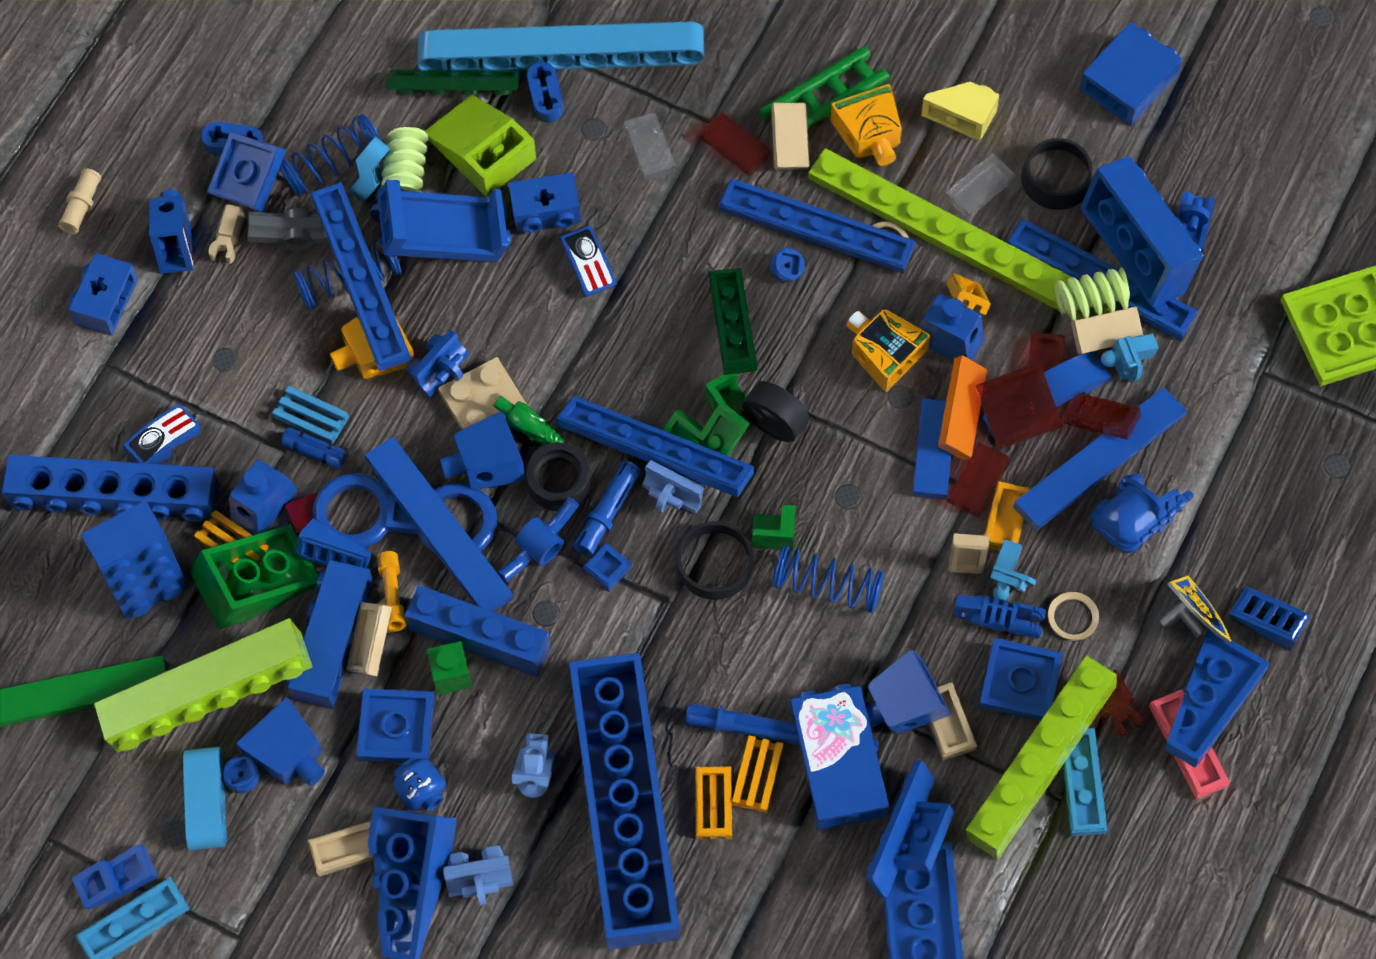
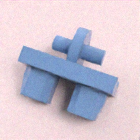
M650 460L645 467L646 476L642 487L649 490L648 495L658 499L655 509L663 513L670 505L677 510L682 507L697 514L701 508L706 485L687 477L685 478Z
M528 733L525 748H520L512 773V784H517L520 792L527 797H539L547 791L556 751L548 750V735Z
M498 845L486 847L482 851L483 860L469 862L468 854L463 852L450 854L448 856V867H443L449 897L463 895V898L477 896L479 906L487 905L485 894L499 892V888L513 886L508 856H504L501 847Z

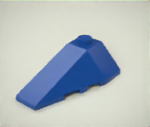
M373 807L368 848L369 855H373L376 876H373L372 879L374 889L378 890L380 910L377 913L383 957L390 959H420L443 884V867H448V856L452 854L457 818Z

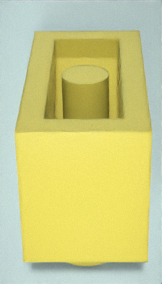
M972 82L938 90L925 95L921 116L981 141L997 112L999 94L987 86L976 85Z

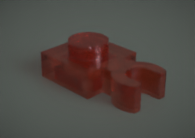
M1115 669L1112 672L1117 674L1116 688L1099 713L1103 719L1113 715L1115 718L1114 729L1119 736L1123 737L1126 734V730L1121 724L1123 720L1130 719L1139 728L1142 725V719L1137 711L1128 708L1129 705L1134 703V697Z

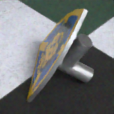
M1189 575L1168 583L1180 601L1159 618L1160 623L1166 629H1169L1182 619L1196 637H1199L1209 628L1228 644L1231 643L1221 618Z

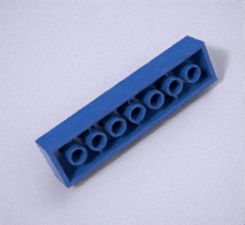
M640 653L569 662L608 950L680 940V926Z

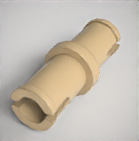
M82 169L74 191L68 194L66 199L68 205L58 223V227L62 231L69 234L78 233L85 213L90 211L93 206L92 197L102 178L98 172L92 169Z

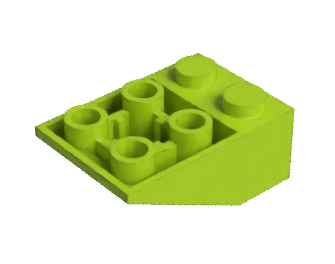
M474 95L469 96L425 130L428 134V140L485 197H488L493 189L502 187L536 160L534 139L513 118Z

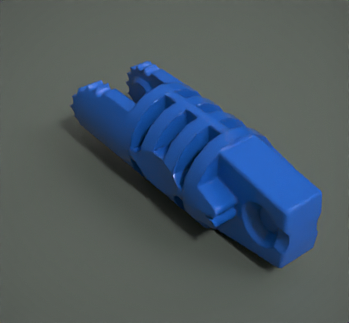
M957 595L953 616L970 621V624L976 626H986L989 629L998 631L1006 630L1008 633L1040 639L1042 628L1037 623H1030L1029 620L1041 622L1045 618L1046 611L1044 608L1016 602L1010 603L1007 600L997 598L990 599L988 596Z

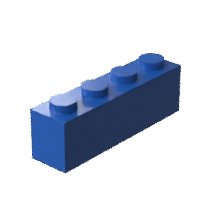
M329 560L326 571L321 570L316 587L319 591L316 603L311 602L308 607L306 621L309 624L306 634H302L313 667L303 671L297 678L286 679L285 685L288 687L293 700L330 709L334 708L347 667L361 602L367 603L373 585L370 569Z
M418 585L404 615L409 631L444 644L462 641L463 650L535 677H538L551 647L548 631Z

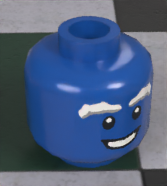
M414 757L404 762L394 772L393 789L410 811L425 809L426 812H430L443 802L444 798L441 795L446 788V782L430 760H418Z

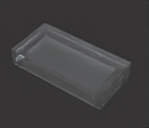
M655 112L624 121L625 130L645 181L676 172L675 162Z
M992 153L946 191L945 198L969 219L1014 181L1016 174Z

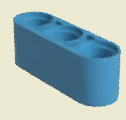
M221 747L189 749L183 752L185 832L189 851L226 847L225 783L222 779L224 762Z

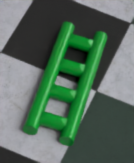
M862 46L760 108L758 112L760 117L766 121L772 117L771 105L773 103H795L801 100L802 103H806V107L810 111L806 115L808 130L831 115L832 103L873 90L889 80L890 77L884 68L876 73L869 68L864 60L869 58L871 54L866 46ZM853 68L863 81L847 89L838 76ZM827 84L836 97L821 105L812 92Z

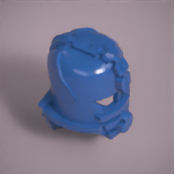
M1141 472L1138 475L1133 473L1121 479L1119 487L1115 490V498L1109 501L1104 499L1095 507V511L1090 515V521L1093 524V529L1100 532V535L1112 546L1121 550V553H1132L1138 550L1140 545H1143L1157 531L1163 534L1165 526L1173 522L1174 516L1182 510L1186 502H1189L1194 497V494L1188 490L1181 495L1176 489H1173L1158 498L1144 486L1143 474Z

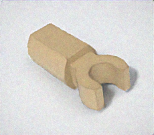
M228 204L224 207L216 232L217 240L212 242L208 250L211 261H215L220 251L227 252L225 257L227 264H232L235 260L233 245H236L245 220L246 212L243 208Z

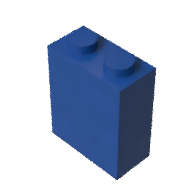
M1130 22L1084 71L1079 90L1132 126L1176 78L1179 73L1182 57L1173 48L1164 46L1154 39L1147 30L1138 28Z

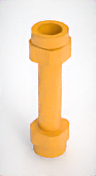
M384 551L377 556L379 575L383 577L386 606L392 607L387 630L396 632L406 627L404 606L400 605L397 582L400 566L396 552Z

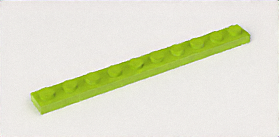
M826 148L809 171V180L881 218L899 225L904 230L1059 311L1055 295V282L1062 280L1067 285L1068 279L1072 278L1071 276ZM1106 304L1103 305L1102 314L1109 312ZM1090 307L1089 317L1097 316L1095 309ZM1077 310L1076 320L1084 319L1082 312Z

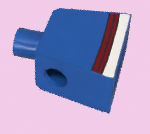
M164 190L160 193L159 198H152L149 201V236L160 273L194 270L191 224L184 198L175 190ZM176 235V244H170L167 241V236Z

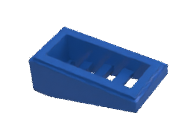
M314 518L300 532L295 549L297 556L324 566H328L329 560L368 569L371 557L370 551Z
M1247 586L1228 615L1288 651H1291L1311 617L1296 607ZM1252 600L1256 603L1250 614L1244 613L1243 610L1248 602ZM1264 607L1268 612L1263 620H1260L1256 616L1261 608ZM1274 614L1280 616L1276 626L1269 624ZM1286 621L1293 624L1289 632L1282 629Z

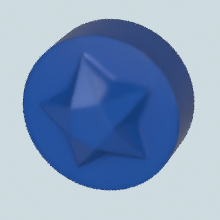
M781 249L770 260V271L774 278L780 282H792L798 279L804 272V259L795 249Z
M240 755L229 759L222 769L224 783L235 793L251 791L257 785L260 778V771L257 765L247 756Z

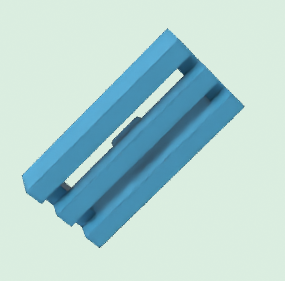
M288 386L285 391V397H281L279 401V407L275 408L272 412L273 418L333 445L349 418L348 412ZM292 400L298 401L306 406H309L319 412H322L330 417L337 419L338 421L332 420L324 415H321L313 410H310L300 404L293 402ZM288 408L333 430L330 433L286 413V410Z

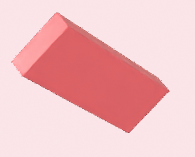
M1182 689L1154 700L1149 704V708L1166 741L1185 694ZM1212 747L1196 768L1174 756L1196 800L1229 786L1230 782Z

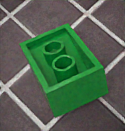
M291 524L201 550L189 572L219 630L249 621L317 587L318 574L311 561L295 554L298 536ZM264 544L270 546L266 552L259 547ZM253 551L261 556L258 562H255L245 554ZM236 558H240L238 561L235 562V564L231 562Z

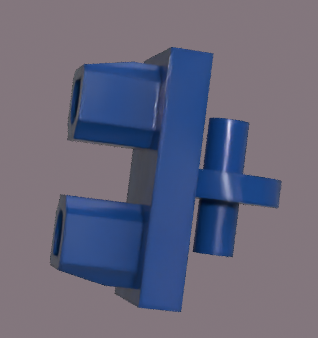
M1183 191L1177 218L1203 253L1216 198L1198 197L1190 192Z
M451 330L444 336L435 334L428 341L427 349L429 353L423 359L418 357L412 358L406 365V370L411 378L417 383L423 394L431 397L448 378L459 381L463 377L459 366L470 354L459 342L458 335Z

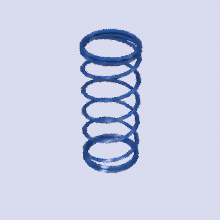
M361 113L352 119L354 135L347 128L338 126L337 137L339 144L331 136L324 134L322 136L324 153L316 145L308 143L307 155L309 162L297 152H293L291 155L293 168L286 159L282 160L280 165L281 173L289 187L298 197L304 195V192L307 193L308 190L299 175L294 155L299 156L314 173L319 183L323 184L311 158L309 147L312 146L323 156L334 174L338 176V172L328 155L325 137L338 147L350 167H353V163L343 146L340 129L345 130L357 143L361 151H363L364 148L356 132L355 120H357L368 143L375 136L381 140L377 130L366 115Z
M381 236L380 240L377 238L374 240L373 246L377 266L374 261L373 263L380 280L384 282L376 245L378 242L383 248ZM385 255L394 275H400L401 268L397 256ZM327 258L324 259L323 266L328 289L318 272L311 265L307 266V278L311 294L300 270L297 269V271L293 272L303 301L310 311L318 306L311 281L310 268L331 301H334V295L327 271V262L336 273L347 294H349L338 270Z
M782 546L773 576V588L779 589L784 585L794 564L793 590L795 594L799 593L813 566L811 580L812 597L815 599L820 595L831 571L829 599L831 603H835L841 595L850 574L848 587L849 608H853L858 602L868 579L866 610L868 613H874L884 579V571H877L871 590L873 569H868L859 592L851 605L854 563L849 565L841 587L833 600L836 559L833 558L831 560L823 582L815 595L814 586L818 554L815 553L813 555L805 577L796 590L800 550L799 548L795 550L785 574L790 547Z

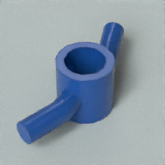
M568 497L547 524L536 517L520 530L516 536L515 543L523 550L497 572L504 583L512 579L532 559L540 566H543L559 553L564 540L557 533L578 508L579 504L574 499Z

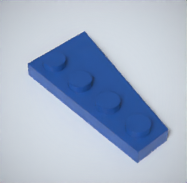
M1208 628L1165 750L1196 768L1264 676L1270 663L1232 640L1228 644Z

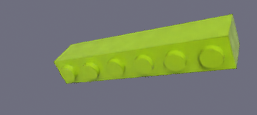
M288 618L98 701L94 705L104 739L117 752L128 751L138 747L141 742L154 736H164L170 733L173 728L184 723L196 722L209 712L233 706L241 698L265 692L271 685L280 681L297 678L303 671L313 666L300 630Z
M1085 656L967 827L966 834L969 842L995 859H999L1115 690L1117 674L1090 657Z

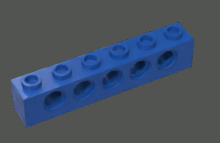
M8 455L2 494L9 506L17 510L28 511L32 507L46 508L48 511L63 513L66 510H80V512L88 515H98L100 512H111L118 515L146 500L156 519H167L168 516L182 517L187 521L198 522L203 518H212L211 514L215 508L218 479L214 469L210 467ZM49 482L48 486L44 489L36 490L40 483ZM83 484L80 490L70 492L74 485ZM117 486L113 493L103 494L108 487ZM142 489H152L145 496H137ZM177 491H186L180 498H171Z

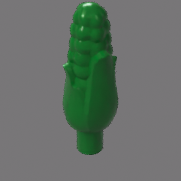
M501 395L494 402L493 407L506 415L505 419L508 426L520 431L531 441L535 440L542 445L554 442L564 443L563 438L545 423L546 420L536 414L527 404L520 401L512 404Z

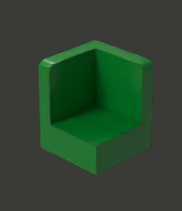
M737 373L722 375L705 384L706 403L712 412L715 411L718 405L725 403L742 418L746 416L742 408L746 396L738 386Z
M782 505L781 515L755 514L753 517L752 548L781 550L782 546L786 545L790 547V551H793L796 505Z

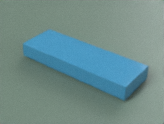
M1088 728L1062 766L1070 836L1106 834L1108 831L1095 728Z
M168 877L75 936L89 959H111L190 910L171 877Z

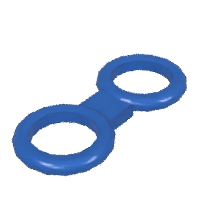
M360 473L343 474L329 481L318 492L313 505V518L361 547L367 548L379 542L387 532L419 535L424 546L436 554L395 498L390 495L386 486L374 477ZM462 482L448 483L434 489L442 501L450 498H463L472 501L479 507L483 514L484 522L481 531L472 541L480 551H483L492 541L498 525L496 508L489 496L480 489L473 490L469 484ZM356 488L368 491L377 498L381 508L378 521L370 530L361 534L348 535L339 532L331 526L327 519V509L330 501L338 493Z

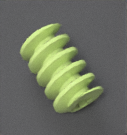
M401 127L388 133L386 142L390 149L385 154L383 161L384 169L382 171L383 180L381 187H383L387 179L400 180L401 191L421 192L418 190L423 186L421 177L424 175V168L421 166L426 162L423 155L427 152L425 143L428 141V134L418 128Z
M1122 267L1119 270V274L1115 269H1109L1106 272V277L1102 272H1095L1093 280L1089 275H1082L1080 283L1075 277L1069 278L1067 285L1062 280L1055 282V295L1061 315L1067 313L1071 321L1076 320L1077 310L1082 312L1084 318H1089L1090 307L1095 309L1097 315H1102L1104 304L1107 305L1111 313L1115 312L1117 301L1120 302L1124 310L1128 309L1130 291L1128 280Z

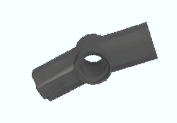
M292 208L285 211L284 214L249 212L247 242L283 244L286 249L292 251H305L310 249L313 244H329L318 214H313L307 209Z

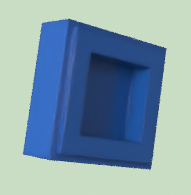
M605 542L583 566V571L610 592L632 568V563Z

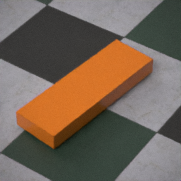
M961 355L954 358L938 447L964 461L972 457L987 369Z

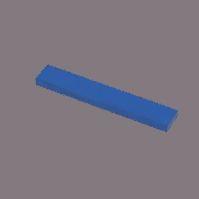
M730 178L718 205L719 211L904 274L915 248V240Z
M342 182L310 192L314 207L379 372L410 361L411 356Z
M1023 218L1007 241L1008 244L1071 277H1075L1079 281L1082 275H1089L1093 280L1095 272H1102L1106 277V272L1109 269H1115L1119 274L1120 269ZM1125 273L1130 291L1128 308L1137 306L1141 321L1182 341L1195 320L1198 310L1175 298L1152 308L1129 275ZM1117 301L1115 307H1117L1120 310H1123V307L1121 306L1120 302Z
M1163 387L1016 500L1013 508L1035 531H1038L1182 419L1187 410Z
M576 396L571 398L557 417V426L644 461L649 462L652 460L679 475L737 498L754 474V466Z
M394 437L365 454L367 463L474 605L495 612L513 600L514 595Z

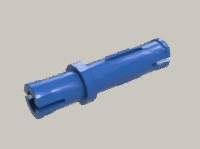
M621 462L617 473L602 495L594 511L588 513L586 517L587 523L573 544V547L579 553L593 556L604 534L609 533L612 529L613 524L611 522L641 474L640 468L634 463Z

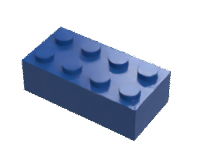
M1131 156L1098 167L1081 204V211L1152 308L1168 302L1172 298L1184 295L1204 256L1198 244L1191 239L1182 227L1181 221L1174 216L1165 204L1161 194L1154 189L1146 178L1144 171L1137 166Z
M146 500L81 534L126 620L145 615L151 610L152 606L163 600L175 599L188 587L167 537Z

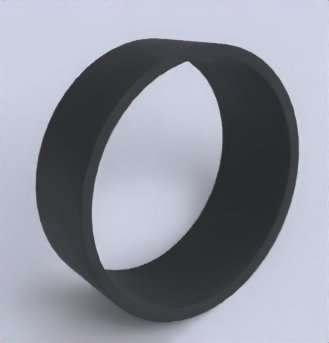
M1063 138L1048 139L1036 145L1029 153L1021 171V183L1028 197L1038 205L1053 210L1069 209L1080 204L1084 200L1093 179L1092 162L1088 153L1079 144ZM1064 150L1080 158L1086 165L1089 173L1085 182L1077 189L1066 193L1051 192L1042 188L1033 179L1030 172V160L1044 151Z

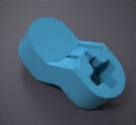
M376 136L356 159L360 177L348 190L349 193L362 203L381 182L382 176L379 162L390 149Z

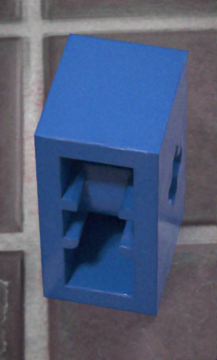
M574 172L508 182L516 233H534L543 228L556 226L567 228L575 223H581Z
M95 253L91 263H87L83 269L82 282L78 291L72 293L68 309L75 325L113 336L138 278L132 264Z

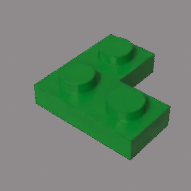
M725 403L717 406L704 427L680 409L674 412L663 431L729 456L750 423Z

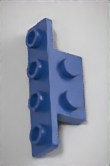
M915 760L910 773L906 776L901 795L893 807L888 826L880 838L878 850L867 870L866 879L880 898L888 897L899 869L931 872L954 815L950 804L927 802L935 780L923 761Z

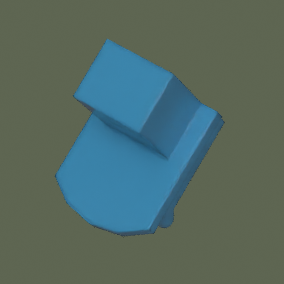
M1154 334L1133 338L1127 336L1117 339L1112 349L1102 354V364L1107 367L1115 366L1120 380L1128 379L1129 382H1137L1142 375L1140 360L1153 358L1159 349Z
M1004 540L990 577L992 582L997 583L996 588H993V598L1007 600L1010 595V588L1024 593L1027 585L1035 586V579L1014 571L1022 545Z

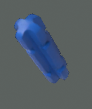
M287 428L282 435L281 442L286 448L291 450L297 448L298 453L320 462L327 461V465L336 469L341 468L345 462L346 452L336 446L329 447V443L307 434L302 436L300 431L293 428Z

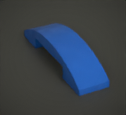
M1093 351L1084 353L1034 378L992 408L982 417L981 421L999 445L1002 446L1029 430L1032 422L1080 393L1083 396L1087 395L1110 381L1112 376Z

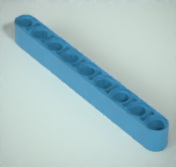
M695 22L430 30L418 35V68L420 70L520 71L529 70L533 64L538 62L549 63L554 69L693 65L700 63L705 57L704 30L700 24Z

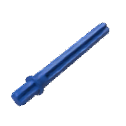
M692 703L687 708L686 723L715 729V733L721 730L800 746L795 723L725 710L723 705H720L719 708ZM873 738L877 753L878 740Z

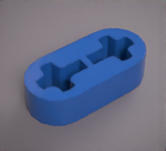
M535 63L527 72L528 87L534 113L543 122H554L563 113V101L556 71L549 63ZM538 75H544L547 86L541 87ZM549 97L553 109L546 110L544 98Z
M212 122L204 127L202 131L205 149L210 154L221 156L230 132L264 142L261 132L252 126ZM217 134H221L223 138H219L217 143H213L212 139H216Z

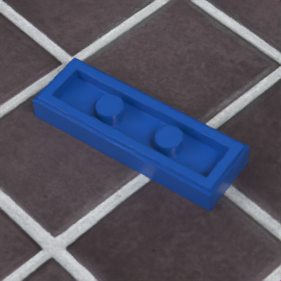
M922 398L913 496L947 500L951 453L938 447L946 401Z

